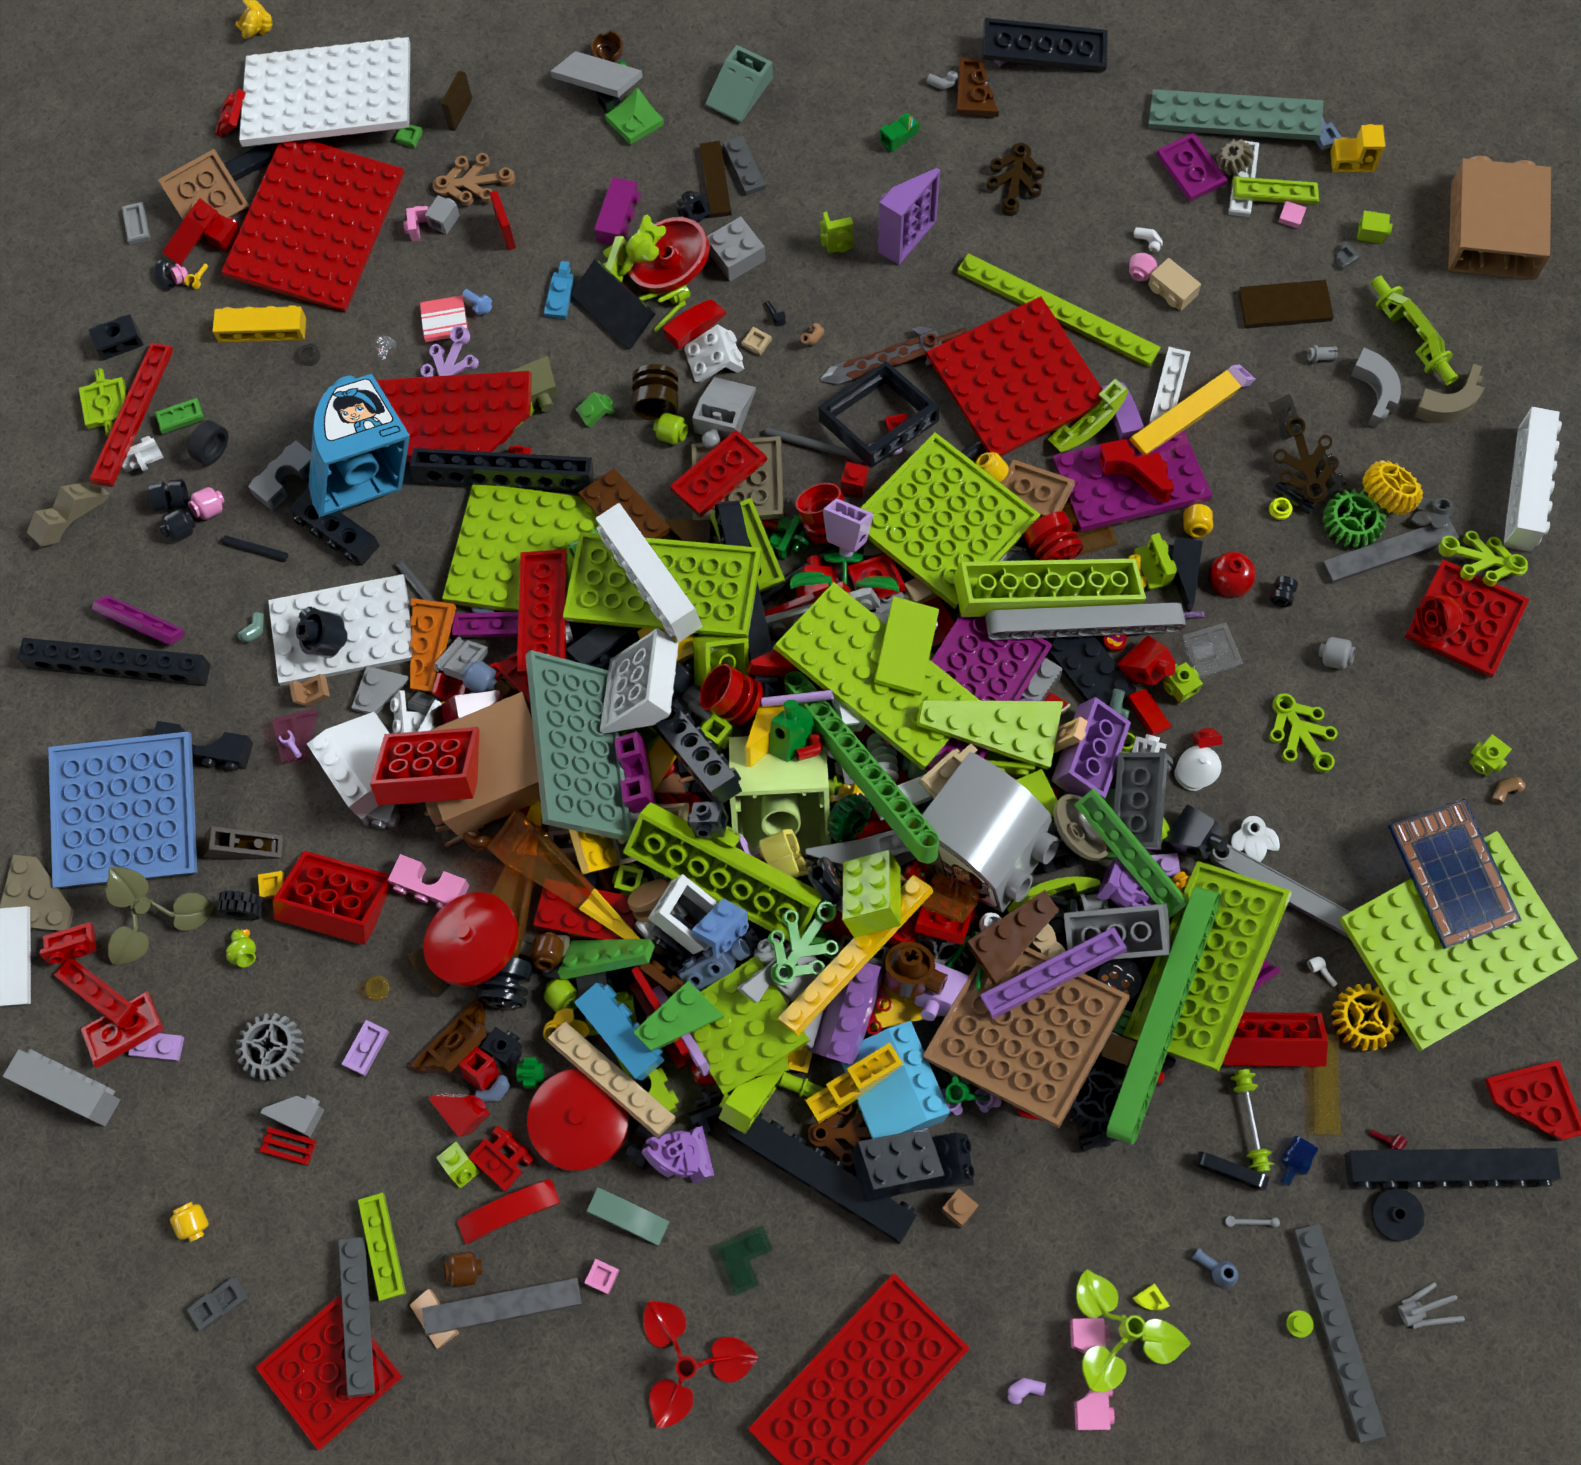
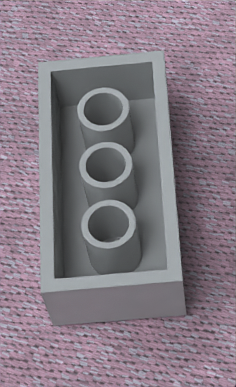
M1167 903L1064 913L1068 950L1114 927L1125 944L1127 951L1113 959L1169 955L1171 952Z
M18 1049L3 1077L103 1126L107 1125L121 1100L113 1096L116 1092L115 1090L29 1049L28 1053Z

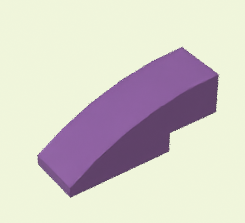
M1128 392L1123 404L1111 419L1113 426L1116 427L1119 440H1128L1144 428L1130 392Z

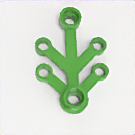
M822 902L817 906L814 912L815 918L801 938L797 924L799 920L798 913L795 910H788L783 913L782 921L787 925L792 951L787 959L783 946L785 940L784 933L781 930H774L768 935V941L774 947L776 963L771 968V977L776 984L786 986L791 984L796 976L807 974L818 976L825 969L824 963L820 960L812 961L809 965L795 966L800 957L820 954L832 956L837 953L838 944L834 940L808 946L823 923H827L835 918L836 908L831 902ZM821 909L826 910V912H827V916H826V917H822V916H821V914H820V910H821ZM787 914L793 915V922L787 920ZM774 933L780 936L779 942L774 941ZM827 944L833 946V952L827 950ZM814 964L819 965V972L813 970ZM780 969H784L786 971L785 978L779 975Z

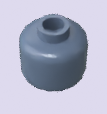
M480 660L474 663L470 662L461 675L464 678L463 685L475 693L493 691L498 683L495 680L496 670Z

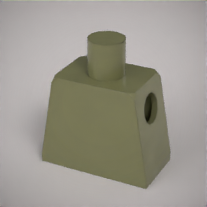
M548 356L509 371H530L532 373L531 402L533 407L539 405L543 412L553 409L554 404L551 399L558 397Z

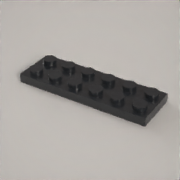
M985 18L983 24L982 59L1105 71L1107 68L1108 30Z

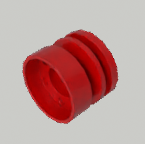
M820 483L804 490L796 500V509L800 519L803 521L808 538L813 542L829 543L826 538L823 509L836 498L845 502L841 489L836 484Z
M1062 511L1053 512L1041 517L1031 524L1023 535L1029 548L1032 551H1036L1034 555L1036 560H1074L1084 549L1082 541L1078 539V534L1072 531L1073 526L1070 520Z
M719 664L705 678L699 694V703L702 708L718 716L720 715L721 718L736 726L743 725L752 718L760 705L763 695L762 685L759 681L742 674L741 671L728 664Z

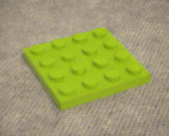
M757 955L700 992L724 1018L717 1022L714 1021L696 1032L690 1033L708 1062L709 1071L724 1095L732 1093L737 1086L749 1082L811 1041L805 1030L797 1036L779 1021L778 1018L789 1005L777 988L770 984L758 1003H753L737 990L739 985L747 982L753 977V974L765 968Z

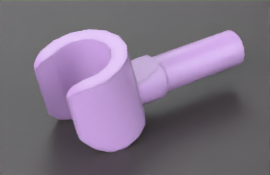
M287 731L290 735L288 740H283L279 736L283 746L289 747L297 758L301 757V753L295 745V737L291 731Z

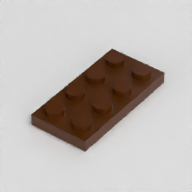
M615 468L578 492L579 498L597 517L620 503L644 538L661 539L670 532V527Z

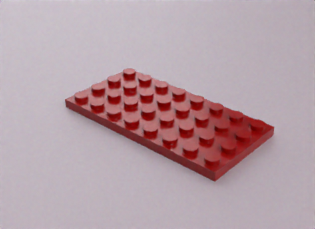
M893 1273L749 1427V1430L782 1465H864L966 1354L970 1347Z

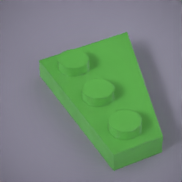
M688 981L633 1032V1035L650 1052H653L679 1040L680 1037L693 1031L696 1032L714 1021L717 1022L723 1019L724 1016Z

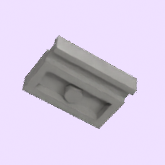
M458 637L434 663L435 671L442 670L444 674L463 681L464 678L461 675L470 662L482 661L488 654V647L469 640L465 642L461 640V637Z

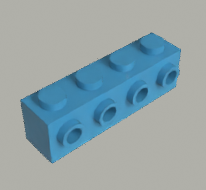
M596 982L574 1003L634 1078L644 1080L665 1061L660 1055L663 1051L660 1048L650 1052L633 1035V1032L641 1024L633 1022L629 1017L632 1014L625 1004H619L614 998L616 993L608 984L604 986Z

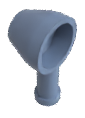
M1200 1248L1192 1256L1193 1260H1197L1212 1271V1278L1218 1286L1229 1288L1238 1281L1239 1272L1233 1263L1228 1261L1218 1263L1202 1252ZM1225 1269H1229L1231 1271V1278H1226L1224 1276Z

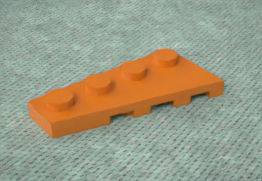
M411 598L412 659L410 660V688L413 691L432 694L437 674L441 671H435L434 663L446 651L456 606L451 603Z

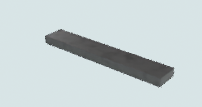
M1449 519L1448 525L1443 528L1435 529L1432 525H1428L1325 560L1322 566L1332 584L1438 548L1442 538L1445 536H1453L1457 540L1459 536Z
M573 1278L422 1308L425 1335L428 1336L580 1306L582 1303L578 1279Z

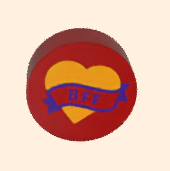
M1104 635L1103 646L1106 650L1113 653L1123 650L1127 642L1126 635Z

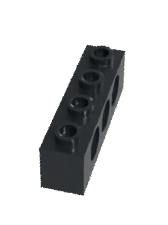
M308 489L289 508L294 516L292 519L300 527L307 526L313 536L317 539L324 538L330 548L334 551L341 550L344 553V557L353 564L358 562L363 566L380 547L374 535L339 511L313 519L318 514L313 506ZM337 527L336 530L330 531V529ZM354 539L353 542L347 543L348 540Z

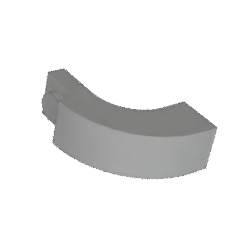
M1364 348L1351 376L1369 384L1377 395V405L1368 423L1369 426L1376 428L1379 421L1384 423L1388 413L1393 414L1400 399L1401 385L1393 366L1381 355Z

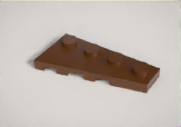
M1044 890L965 943L993 985L1005 974L1059 909Z

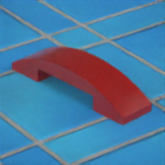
M552 1179L491 1202L457 1220L465 1245H468L490 1235L491 1232L533 1213L542 1212L561 1202Z

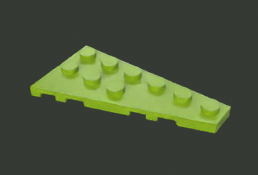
M924 700L919 706L916 726L1047 770L1051 767L1063 701Z

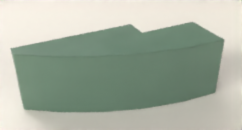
M597 1188L587 1209L589 1214L658 1246L670 1223L600 1188Z

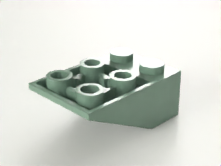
M736 45L725 60L705 106L741 123L773 79L772 61Z

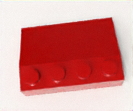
M470 727L384 734L370 781L377 804L394 805L473 799L478 780L479 728Z
M304 850L273 898L274 920L365 945L375 929L391 884L388 881L390 874Z

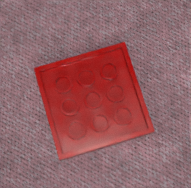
M1443 559L1424 597L1433 594H1443L1455 599L1462 610L1463 621L1461 628L1454 636L1448 639L1431 642L1427 640L1429 637L1425 633L1421 634L1418 631L1414 616L1404 638L1492 678L1530 599L1498 584L1487 586L1482 580L1483 577L1476 574L1472 580H1465L1460 576L1461 567Z
M341 1296L334 1299L256 1367L318 1451L327 1446L404 1378L371 1336L375 1395L347 1397Z

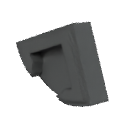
M1346 241L1341 245L1337 254V264L1343 271L1359 260L1360 256Z

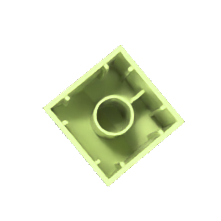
M749 736L729 737V768L734 767L740 775L739 785L742 789V792L730 799L732 829L745 838L749 852L751 853L760 848V840L786 829H792L799 844L800 853L803 856H807L805 849L831 845V837L828 835L830 832L827 830L830 806L826 747L823 746L819 755L798 761L795 756L792 760L786 762L768 753L752 767H746L745 747Z

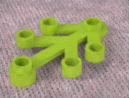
M1468 531L1463 538V542L1468 546H1474L1478 551L1461 547L1459 541L1453 536L1443 537L1438 546L1442 556L1450 557L1456 554L1478 560L1476 563L1463 566L1460 576L1465 580H1472L1477 572L1493 565L1500 566V569L1487 571L1482 580L1487 586H1495L1500 578L1509 574L1522 576L1528 569L1526 558L1519 554L1511 555L1502 545L1499 538L1490 537L1487 543L1484 544L1475 531ZM1493 552H1497L1501 557L1495 556Z
M1289 694L1277 695L1272 702V708L1277 717L1274 729L1270 732L1271 735L1269 734L1270 741L1275 744L1282 742V739L1285 737L1283 727L1286 718L1292 725L1287 748L1282 753V759L1286 763H1293L1298 756L1296 750L1300 737L1314 758V768L1320 773L1329 772L1335 763L1333 756L1327 752H1321L1309 733L1322 736L1325 741L1332 742L1338 735L1337 729L1332 726L1324 727L1305 722L1297 716V714L1309 716L1311 721L1320 722L1325 715L1322 708H1312L1297 704L1295 699ZM1280 703H1286L1288 708H1282ZM1313 712H1319L1321 717L1316 718ZM1326 731H1331L1334 736L1328 737ZM1273 733H1279L1281 738H1274ZM1291 752L1294 758H1288L1286 753ZM1319 761H1324L1327 767H1321Z

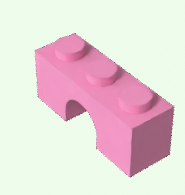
M401 854L388 878V881L393 886V890L402 895H406L407 892L414 894L416 900L426 904L428 901L437 903L436 907L439 909L453 899L466 894L470 886L466 879L443 871L441 878L435 884H423L422 878L426 871L423 863Z

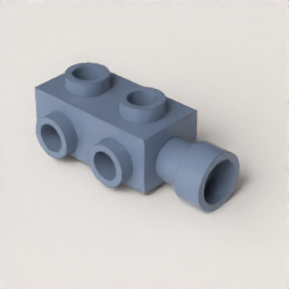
M739 938L727 952L716 958L713 956V950L710 946L706 951L702 952L703 956L698 959L692 956L682 964L684 967L679 974L680 980L683 983L689 981L698 991H703L714 982L733 972L737 964L735 961H742L750 956L749 947L743 939ZM715 965H717L719 969L715 970Z

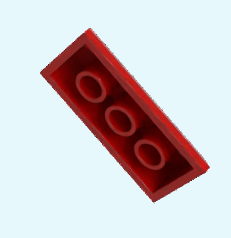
M1243 1012L1223 1060V1065L1234 1067L1241 1065L1258 1067H1326L1328 1038L1322 1013Z

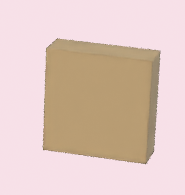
M752 327L741 344L742 347L761 356L771 342L772 336Z

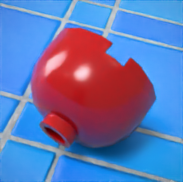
M1231 551L1221 554L1214 560L1209 570L1211 587L1217 594L1225 598L1243 597L1251 590L1255 582V566L1246 555L1240 552Z
M1433 594L1420 599V607L1415 609V623L1418 631L1421 634L1425 633L1429 637L1428 641H1443L1458 632L1462 625L1463 615L1460 605L1455 599L1443 594Z

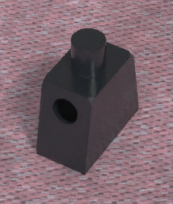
M1188 804L1172 826L1167 837L1163 840L1171 853L1203 860L1209 857L1213 849L1221 852L1224 851L1228 843L1227 838L1222 837L1223 832L1216 820Z

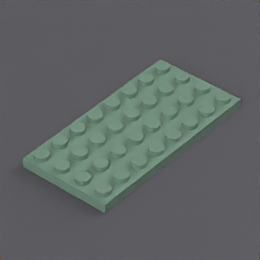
M530 650L525 656L543 824L628 841L632 833L629 808L623 803L620 782L625 780L624 769L617 760L614 738L619 737V731L604 734L600 732L608 670Z

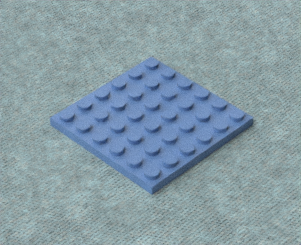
M190 732L48 747L53 888L105 884L108 880L109 867L128 868L142 874L146 879L198 874L192 737Z

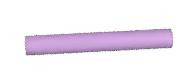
M832 690L764 697L761 699L763 707L784 705V702L787 700H796L798 703L833 700L834 695Z

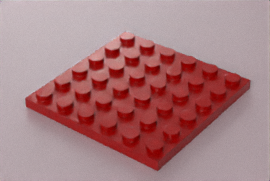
M1042 296L927 351L926 354L988 453H998L1000 457L1064 424L1084 416L1099 405L1102 400L1099 395L1103 390Z

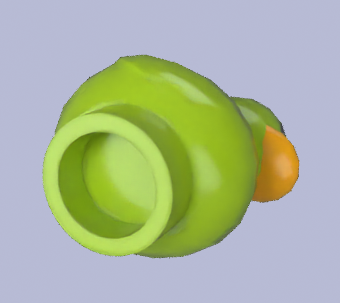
M235 929L231 935L232 943L226 949L227 960L231 964L242 968L252 965L256 959V945L251 938H248L250 936L248 929Z

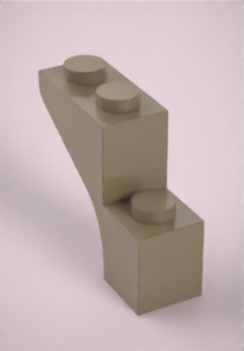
M90 481L60 486L53 508L34 511L27 533L40 546L59 543L64 531L73 521L101 505L108 499L110 493L101 485L91 484Z

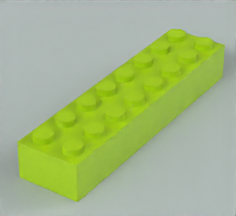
M1136 559L960 562L953 575L961 617H984L986 613L994 610L1143 604L1146 599Z
M651 802L640 813L623 852L671 879H675L683 874L718 903L723 898L747 911L748 920L771 932L781 930L788 941H790L788 928L782 921L783 913L788 910H795L798 913L799 920L797 924L801 938L809 927L817 906L823 899L816 889L752 855L722 842L717 837L695 838L692 828H689L687 821ZM787 914V920L789 922L794 921V917L792 914Z

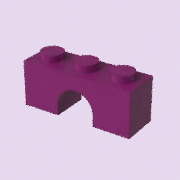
M637 732L614 738L617 760L621 763L626 780L620 781L623 803L633 814L642 812L650 802L656 805L647 743Z

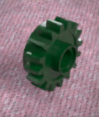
M854 793L843 797L835 804L827 820V830L830 832L828 834L830 837L842 843L850 841L851 838L855 840L858 833H863V828L869 825L868 819L873 817V814L870 812L874 810L872 803L862 793L858 795Z

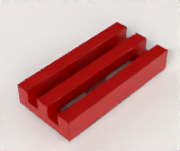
M271 1127L267 1128L266 1132L268 1133L266 1137L264 1136V1144L260 1147V1152L309 1165L317 1143L316 1140ZM274 1134L309 1144V1148L272 1139V1136ZM273 1144L306 1154L305 1159L269 1149V1145Z

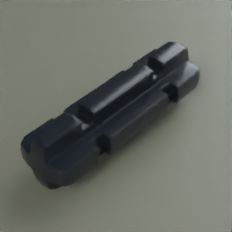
M1281 482L1276 483L1272 490L1274 494L1288 499L1292 505L1297 508L1301 507V510L1307 514L1312 512L1315 507L1314 503L1305 500L1304 496L1291 488L1287 489V486Z

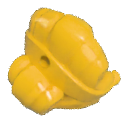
M243 0L247 8L235 24L242 31V37L248 39L257 33L265 35L272 28L271 15L264 10L257 0Z

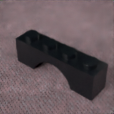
M157 721L153 735L186 731L180 724ZM224 732L212 744L205 746L192 744V759L208 767H215V764L223 765L224 768L232 771H237L238 768L246 769L253 742L247 735Z

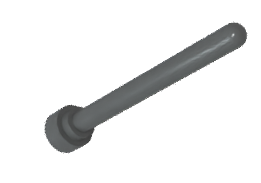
M772 428L764 430V435L767 437L780 436L782 441L849 458L855 464L865 465V462L850 449Z

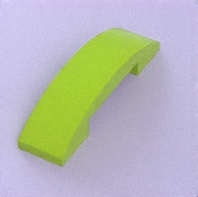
M1118 380L1112 381L1099 393L1102 398L1099 405L1086 413L1070 429L1064 424L1048 438L1049 442L1060 452H1063L1087 441L1099 432L1117 413L1127 397L1128 389Z
M1063 877L1046 881L1032 887L1020 902L1013 901L1007 908L1005 915H1008L1044 890L1048 895H1054L1072 889L1076 898L1081 893L1085 895L1098 891L1101 883L1098 879L1088 877Z

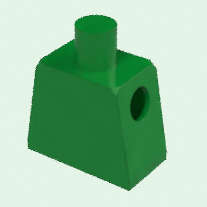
M796 700L785 701L784 710L771 721L769 754L786 762H789L796 756L795 749L808 746L810 743L809 735L816 733L811 711L798 706Z

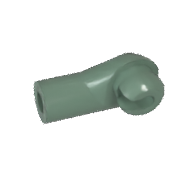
M259 612L252 614V624L238 633V638L241 642H251L262 635L264 614Z
M1113 689L1109 707L1128 720L1130 711L1122 706L1125 691Z

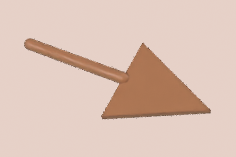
M677 770L662 780L654 793L686 794L682 783L695 779L693 776L681 779Z

